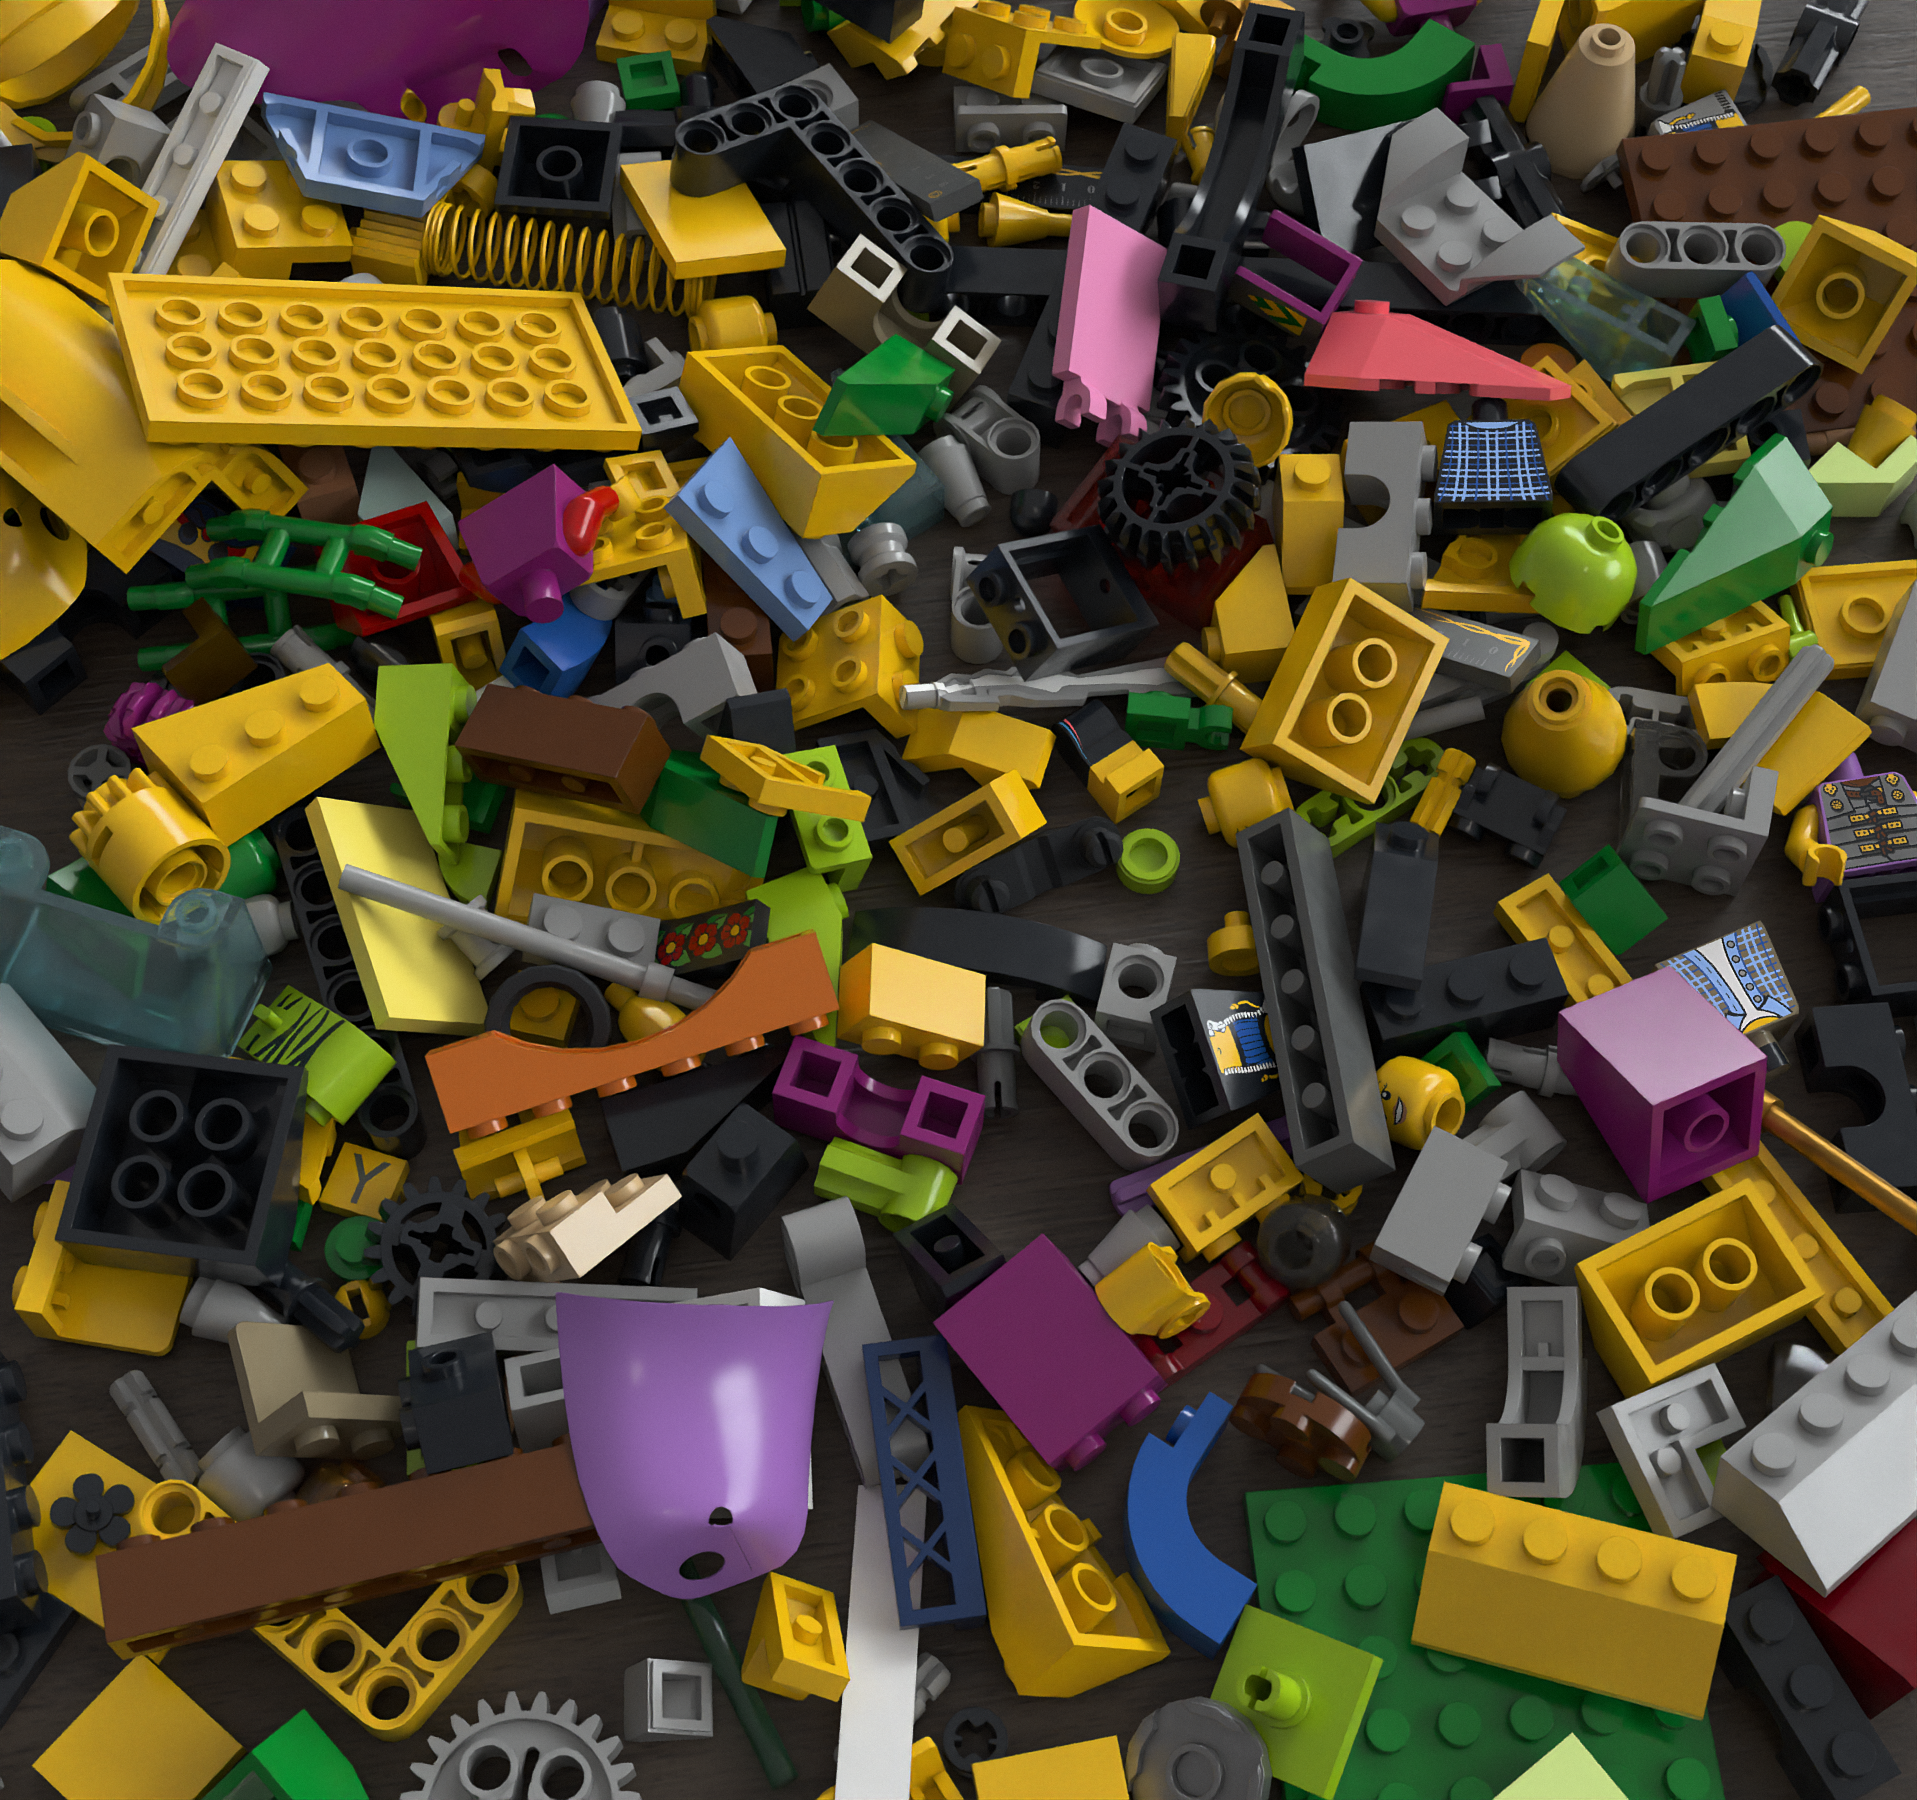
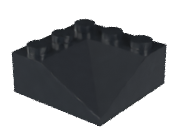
M109 1044L54 1240L86 1264L193 1278L220 1279L231 1283L280 1289L297 1219L308 1084L307 1069L300 1066Z

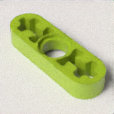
M1423 737L1403 741L1380 791L1386 804L1378 810H1364L1358 807L1353 799L1322 790L1303 802L1295 813L1309 824L1313 822L1314 825L1320 828L1335 820L1337 810L1339 809L1342 817L1333 823L1328 838L1332 856L1335 858L1373 834L1376 822L1389 824L1417 806L1431 777L1437 778L1438 776L1436 768L1444 751L1434 741ZM1407 761L1414 767L1420 766L1423 763L1428 767L1426 776L1417 770L1402 778L1398 789L1395 781L1404 774Z

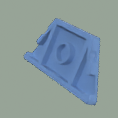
M263 93L261 117L304 197L379 210L390 214L422 218L482 158L485 135L278 94Z

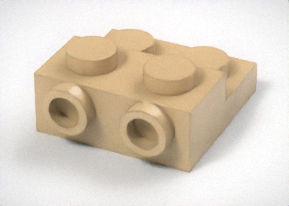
M634 1173L612 1185L608 1179L601 1180L576 1196L571 1190L564 1191L549 1201H545L542 1195L537 1196L518 1207L508 1216L507 1219L512 1226L493 1240L496 1245L493 1249L494 1256L503 1271L517 1281L546 1283L581 1278L679 1200L682 1195L668 1174L640 1179L638 1174Z

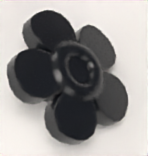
M90 1473L76 1478L73 1483V1494L76 1500L62 1497L54 1501L51 1506V1523L55 1528L61 1530L69 1529L65 1537V1545L71 1553L85 1556L91 1554L97 1545V1535H99L101 1542L106 1547L112 1549L116 1548V1544L129 1538L131 1534L130 1524L122 1516L129 1514L134 1507L135 1500L132 1491L126 1485L117 1484L109 1488L104 1494V1482L97 1474Z

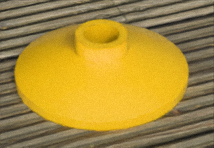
M1078 0L1073 11L1074 19L1087 22L1085 33L1102 37L1101 49L1122 57L1152 59L1166 55L1171 52L1172 37L1175 36L1176 32L1179 33V26L1172 14L1153 0Z

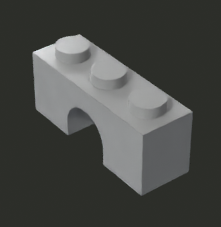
M1423 421L1350 422L1344 477L1351 504L1379 506L1386 509L1387 512L1379 521L1364 528H1338L1332 582L1350 577L1405 612H1413L1415 589H1425L1427 581L1426 552H1419L1421 535H1430L1432 530L1431 498H1425L1426 482L1436 481L1438 469L1437 446L1427 445Z
M715 632L708 637L698 638L689 642L682 651L655 666L645 667L636 671L629 680L604 694L587 699L595 704L620 709L626 705L640 708L654 718L658 730L669 720L681 716L683 724L706 740L707 734L717 736L727 698L755 694L757 690L744 655Z

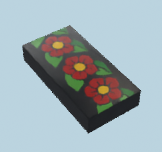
M752 899L662 923L659 927L654 962L675 969L674 976L694 983L733 974L750 948L766 944L771 908L758 899Z

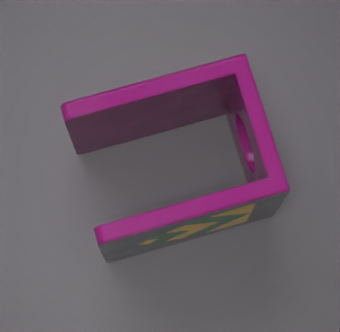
M1274 209L1267 221L1261 241L1337 287L1323 310L1319 312L1245 267L1239 266L1233 276L1228 297L1314 348L1325 330L1332 313L1336 312L1350 289L1363 260L1286 214Z

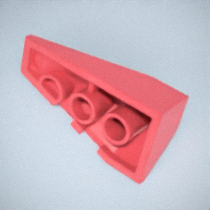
M1355 300L1354 311L1333 312L1304 374V386L1380 391V389H1405L1406 386H1413V391L1418 394H1459L1461 390H1468L1469 395L1475 397L1544 401L1571 397V385L1411 314L1389 313L1390 302Z

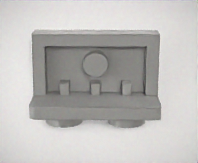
M1520 1168L1511 1186L1514 1232L1502 1254V1266L1505 1270L1565 1287H1579L1574 1270L1576 1264L1649 1228L1647 1204L1635 1201L1622 1193H1606L1571 1183L1569 1180L1558 1175H1543Z

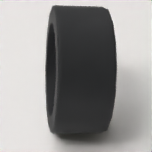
M558 964L528 967L506 979L490 1000L484 1021L485 1033L496 1030L511 1036L509 1022L514 1007L523 996L536 989L549 987L567 991L580 1002L587 1014L588 1033L582 1048H601L609 1044L612 1034L610 1007L598 985L578 970Z

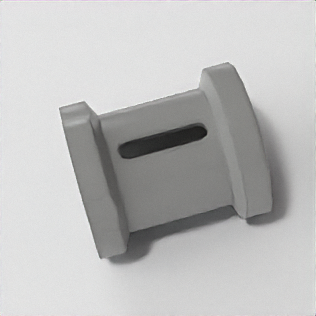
M481 894L467 904L487 911L485 909L487 901ZM446 925L437 931L442 940L450 938L476 966L474 975L480 981L516 950Z

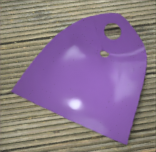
M563 1292L555 1293L563 1394L578 1479L598 1535L618 1569L638 1582L667 1596L678 1599H694L732 1587L782 1566L797 1551L805 1532L816 1393L822 1349L829 1314L834 1301L793 1306L696 1305L641 1302ZM724 1507L730 1511L732 1523L723 1526L710 1525L709 1517L715 1508ZM716 1552L724 1558L723 1566L710 1577L690 1580L682 1577L679 1573L682 1563L695 1554Z

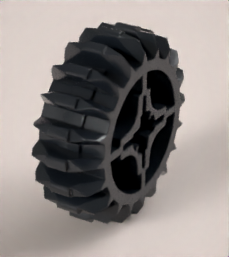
M1187 415L1180 426L1171 428L1170 424L1162 418L1159 431L1149 435V433L1139 428L1138 442L1131 445L1119 442L1118 453L1120 459L1105 460L1106 468L1104 472L1106 478L1097 481V492L1100 500L1097 502L1099 506L1097 508L1098 515L1102 524H1105L1104 530L1110 543H1113L1115 547H1119L1121 555L1128 562L1138 559L1140 565L1148 573L1160 563L1164 571H1167L1171 576L1179 564L1187 563L1188 568L1197 573L1199 560L1206 557L1220 564L1221 548L1227 546L1240 550L1241 537L1239 532L1254 531L1255 518L1253 513L1261 510L1260 505L1262 502L1259 492L1261 489V477L1258 468L1254 466L1251 451L1249 448H1246L1245 443L1239 444L1237 436L1232 433L1230 428L1219 432L1217 425H1214L1210 418L1197 429L1194 421ZM1210 471L1224 479L1221 491L1211 488L1209 481L1206 480ZM1139 500L1147 502L1151 509L1148 520L1135 514Z

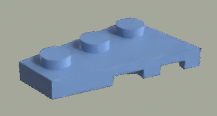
M731 437L724 441L663 507L793 642L811 628L833 600Z

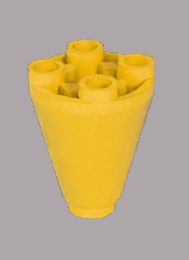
M1556 669L1542 674L1516 695L1504 715L1501 740L1508 764L1520 779L1546 791L1549 789L1560 794L1559 797L1571 799L1578 797L1584 791L1594 789L1613 774L1625 753L1627 725L1620 704L1604 686L1572 671Z

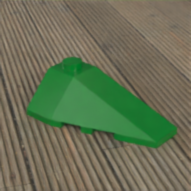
M1775 433L1744 461L1733 476L1734 485L1739 486L1738 490L1724 508L1712 504L1702 518L1704 527L1696 539L1692 552L1686 549H1679L1640 601L1635 651L1644 655L1655 651L1753 603L1795 585L1813 566L1819 567L1825 562L1834 542V535L1829 532L1833 506L1786 436Z

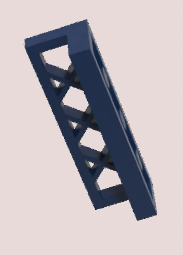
M942 1334L863 1344V1363L900 1631L954 1623L955 1631L983 1627L987 1613L947 1341ZM916 1357L920 1385L906 1403L882 1386L879 1361ZM921 1399L924 1417L914 1410ZM884 1402L898 1412L889 1426H887ZM906 1419L927 1434L930 1455L916 1473L891 1455L890 1440ZM931 1468L934 1487L924 1480V1477ZM894 1472L908 1482L898 1497ZM916 1488L937 1503L940 1525L926 1544L901 1526L899 1510ZM941 1539L944 1558L933 1550ZM904 1542L918 1552V1555L908 1568ZM927 1559L947 1574L951 1605L913 1610L909 1581Z

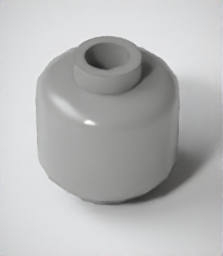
M239 1425L223 1437L198 1462L197 1466L202 1470L203 1474L199 1478L197 1489L236 1522L264 1516L263 1510L274 1503L300 1499L294 1491L303 1481L305 1468L296 1457L256 1456L250 1430L246 1432Z

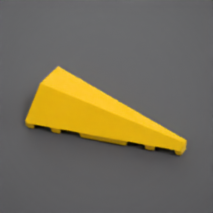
M924 0L922 17L890 44L849 20L842 22L826 33L852 68L874 62L885 79L889 80L909 74L918 65L915 57L927 46L931 48L945 37L943 32L951 26L955 6L973 8L979 0Z

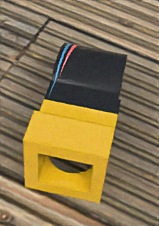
M1092 700L1052 725L1051 732L1056 736L1055 745L1060 755L1114 824L1119 823L1159 797L1164 765L1150 748L1142 751L1125 730H1121L1113 714L1102 702ZM1136 790L1131 796L1127 797L1128 794Z

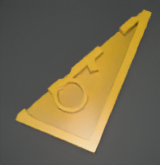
M1527 534L1457 535L1456 541L1450 543L1443 553L1441 565L1433 579L1428 578L1420 602L1421 609L1538 614L1529 604L1535 597V594L1527 587L1524 581L1517 589L1511 580L1509 562L1514 551Z

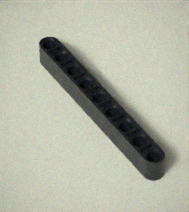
M262 652L249 653L258 667L229 689L231 695L286 677L278 659ZM319 787L271 818L269 823L324 1006L364 1032L397 1062L356 1110L368 1144L374 1151L408 1161L416 1157L424 1148L428 1135L426 1122L398 1033L393 1030L376 1029L370 1008L360 1015H345L350 1007L358 1003L368 1002L352 953L343 959H329L339 949L350 947L334 899L323 905L313 904L318 898L332 894L317 846L307 851H298L302 845L308 842H315L305 808L316 797L324 798L322 789ZM402 1115L408 1117L407 1121L396 1130L384 1131L379 1129L380 1124L391 1116Z

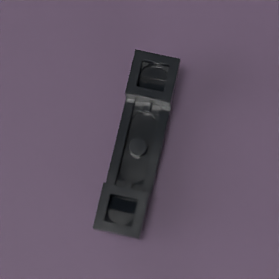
M678 386L628 398L642 429L637 451L613 450L603 453L593 450L555 449L545 452L519 448L479 450L462 447H450V450L469 487L506 493L552 464H555L581 488L589 486V483L609 480L603 468L606 458L661 450L664 456L699 431V421Z
M890 907L855 912L847 961L871 943H875L986 975V982L1037 989L1036 1000L1048 1002L1069 995L1077 1006L1097 1008L1103 984L1107 946L1071 931L1007 915L939 907Z

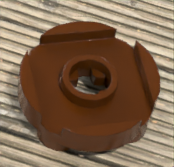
M1271 1373L1251 1375L1229 1417L1231 1424L1242 1433L1264 1440L1277 1449L1279 1452L1275 1457L1276 1461L1284 1469L1299 1477L1312 1479L1316 1470H1320L1344 1481H1355L1372 1446H1367L1372 1437L1366 1426L1341 1404L1317 1391L1312 1403L1291 1394L1297 1381Z

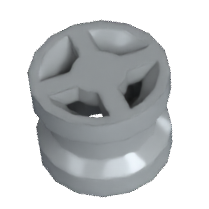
M878 523L870 525L857 532L848 543V553L851 561L860 567L858 579L869 596L875 597L882 594L885 597L896 594L914 583L918 576L915 559L905 552L908 547L905 531L898 524Z

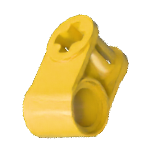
M1153 1242L1147 1243L1095 1285V1292L1104 1309L1119 1327L1131 1335L1138 1333L1159 1336L1161 1339L1169 1338L1196 1322L1211 1305L1203 1293L1194 1292L1175 1264L1178 1256L1170 1246L1161 1247Z

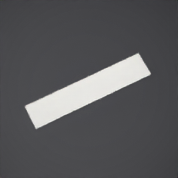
M858 1485L846 1642V1659L850 1681L842 1695L835 1800H909L919 1628L901 1631L899 1628L880 1485L867 1489L863 1485ZM896 1485L897 1497L906 1485ZM916 1488L899 1510L901 1526L924 1542L927 1496ZM904 1542L908 1568L918 1555V1552ZM923 1564L909 1581L913 1610L920 1609Z

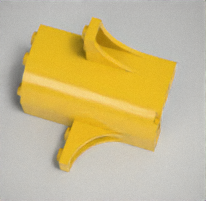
M0 259V467L125 574L132 569L210 481L240 510L250 508L261 509L280 516H285L309 490L280 459L261 444H250L248 446H234L228 443L170 445L163 442H147L115 326L54 277L25 262ZM223 262L210 276L243 278L239 272L226 262Z

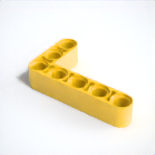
M174 1479L160 1482L148 1490L140 1502L138 1513L140 1526L147 1535H158L161 1537V1540L189 1534L190 1527L199 1521L215 1517H230L195 1486L184 1480ZM181 1505L194 1508L193 1520L182 1532L176 1534H164L161 1532L162 1520L171 1509ZM515 1564L445 1581L385 1649L337 1608L297 1617L282 1626L264 1625L250 1630L371 1735L382 1741L398 1742L408 1739L422 1727L516 1617L523 1603L524 1591ZM489 1573L499 1574L508 1580V1589L497 1602L480 1604L470 1597V1591L474 1582L483 1575ZM447 1629L460 1636L459 1646L448 1659L437 1662L429 1661L422 1657V1644L432 1632ZM338 1640H345L354 1644V1657L351 1663L342 1671L328 1673L319 1669V1655L328 1644ZM400 1686L409 1691V1704L405 1711L397 1718L381 1720L373 1716V1701L384 1688Z

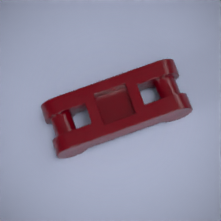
M1245 1241L1233 1248L1219 1263L1189 1283L1193 1291L1203 1293L1211 1305L1196 1322L1178 1334L1169 1337L1178 1348L1177 1350L1165 1355L1154 1342V1339L1159 1336L1138 1333L1131 1335L1127 1333L1168 1384L1159 1393L1274 1313L1291 1296V1292L1279 1277L1271 1279L1260 1266L1259 1262L1262 1256L1249 1241ZM1237 1281L1251 1296L1238 1307L1224 1291Z

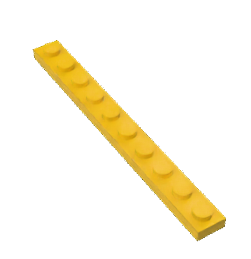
M1549 873L1497 902L1493 914L1516 944L1547 938L1569 992V996L1564 1004L1566 1008L1633 980ZM1760 1141L1759 1155L1704 1178L1701 1182L1714 1195L1748 1177L1751 1179L1825 1293L1806 1316L1839 1357L1891 1313L1894 1308Z

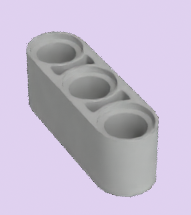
M1636 222L1627 226L1620 235L1605 263L1604 276L1612 290L1629 297L1708 298L1721 296L1741 277L1751 271L1757 275L1765 288L1785 257L1786 245L1783 237L1777 230L1768 225L1758 223ZM1630 255L1638 257L1644 263L1633 260ZM1688 257L1698 260L1701 264L1691 261ZM1746 258L1753 260L1757 265L1750 263Z
M1063 999L1050 1000L1040 1005L1025 1028L1020 1043L1022 1055L1028 1065L1107 1154L1123 1169L1138 1172L1158 1164L1177 1141L1179 1126L1177 1117L1172 1109L1080 1007L1073 1002ZM1050 1025L1059 1027L1069 1038L1070 1046L1060 1049L1049 1046L1041 1037L1040 1028ZM1090 1074L1103 1076L1112 1086L1113 1097L1099 1098L1094 1096L1085 1086L1084 1076ZM1140 1123L1152 1129L1156 1135L1157 1147L1147 1149L1137 1145L1129 1134V1125Z

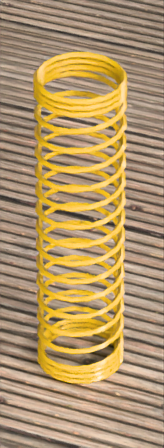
M438 201L429 210L425 220L421 245L422 263L428 275L433 274L434 276L447 277L454 272L459 280H465L471 274L476 283H483L489 277L494 286H500L507 280L512 289H518L525 284L528 290H538L542 286L545 291H558L560 289L566 292L564 280L569 268L573 247V227L570 223L564 226L560 238L557 266L558 282L553 290H549L546 277L551 266L556 239V228L552 220L546 223L542 235L539 262L540 279L535 287H531L528 275L534 261L538 238V224L535 217L530 218L526 224L522 244V277L517 284H513L510 273L516 259L520 238V220L517 214L512 215L508 221L503 255L505 273L499 281H496L492 270L499 254L503 225L500 212H494L490 218L485 253L487 270L484 276L480 278L476 276L475 266L478 262L484 239L485 216L481 208L476 209L471 219L467 250L469 268L465 274H459L457 268L466 238L467 212L465 207L460 205L455 209L452 203ZM460 213H462L461 234L457 248L458 219ZM479 216V234L473 256L475 226ZM497 219L496 241L491 258L493 229ZM515 222L514 242L509 260L511 232ZM442 226V245L440 248V252L438 254L439 237ZM588 226L582 229L576 254V284L571 292H580L584 302L590 301L596 295L600 303L606 305L614 297L617 305L624 308L632 300L637 311L645 309L650 302V306L655 314L663 312L668 305V309L673 317H678L685 310L687 318L690 319L692 316H697V311L703 301L714 298L717 275L685 279L684 299L680 308L674 311L672 293L676 279L673 278L667 267L666 296L660 308H656L654 291L658 281L662 257L655 244H653L648 270V294L643 304L638 305L636 288L641 275L645 248L644 238L639 236L634 243L631 258L630 291L626 300L621 302L618 286L622 277L627 250L626 235L621 233L616 240L613 254L612 289L608 297L603 299L600 284L604 275L609 249V235L606 229L600 232L597 240L594 258V287L591 293L585 296L582 282L590 256L591 231ZM532 227V242L527 261L529 235ZM550 230L549 250L545 263L547 238ZM568 233L567 250L563 265L565 242ZM585 237H586L585 251H584V257H583V262H582L583 245H584V241H585ZM603 244L602 259L600 264L601 249Z

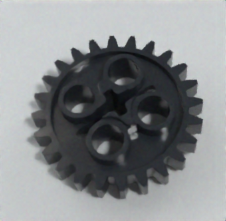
M1237 321L1232 333L1229 334L1220 323L1217 332L1211 331L1209 335L1203 330L1196 328L1190 341L1180 338L1175 351L1169 352L1156 386V390L1161 392L1157 409L1168 412L1165 421L1170 424L1171 428L1179 427L1187 415L1194 421L1197 429L1202 425L1204 402L1218 382L1239 372H1256L1258 375H1266L1286 394L1292 407L1293 426L1289 442L1280 454H1331L1341 434L1339 429L1345 419V415L1338 412L1343 402V397L1332 394L1333 388L1304 386V374L1310 363L1303 359L1307 347L1302 345L1293 350L1285 347L1287 335L1284 333L1280 334L1274 341L1267 339L1265 327L1262 325L1258 326L1254 335L1247 334L1243 324ZM1279 456L1274 462L1258 468L1261 477L1260 485L1265 486L1271 473L1276 476Z

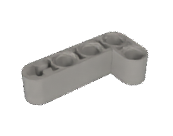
M845 1196L782 1216L781 1231L786 1261L798 1298L805 1300V1305L834 1301L829 1314L821 1365L859 1477L864 1488L867 1489L879 1485L880 1480L862 1345L892 1341L866 1269V1252L859 1223L849 1198ZM899 1359L879 1361L882 1386L906 1403L911 1397V1393ZM884 1402L887 1426H889L898 1412ZM906 1419L890 1440L891 1455L912 1471L917 1472L930 1455V1450L924 1431ZM894 1472L895 1479L901 1477L896 1472Z

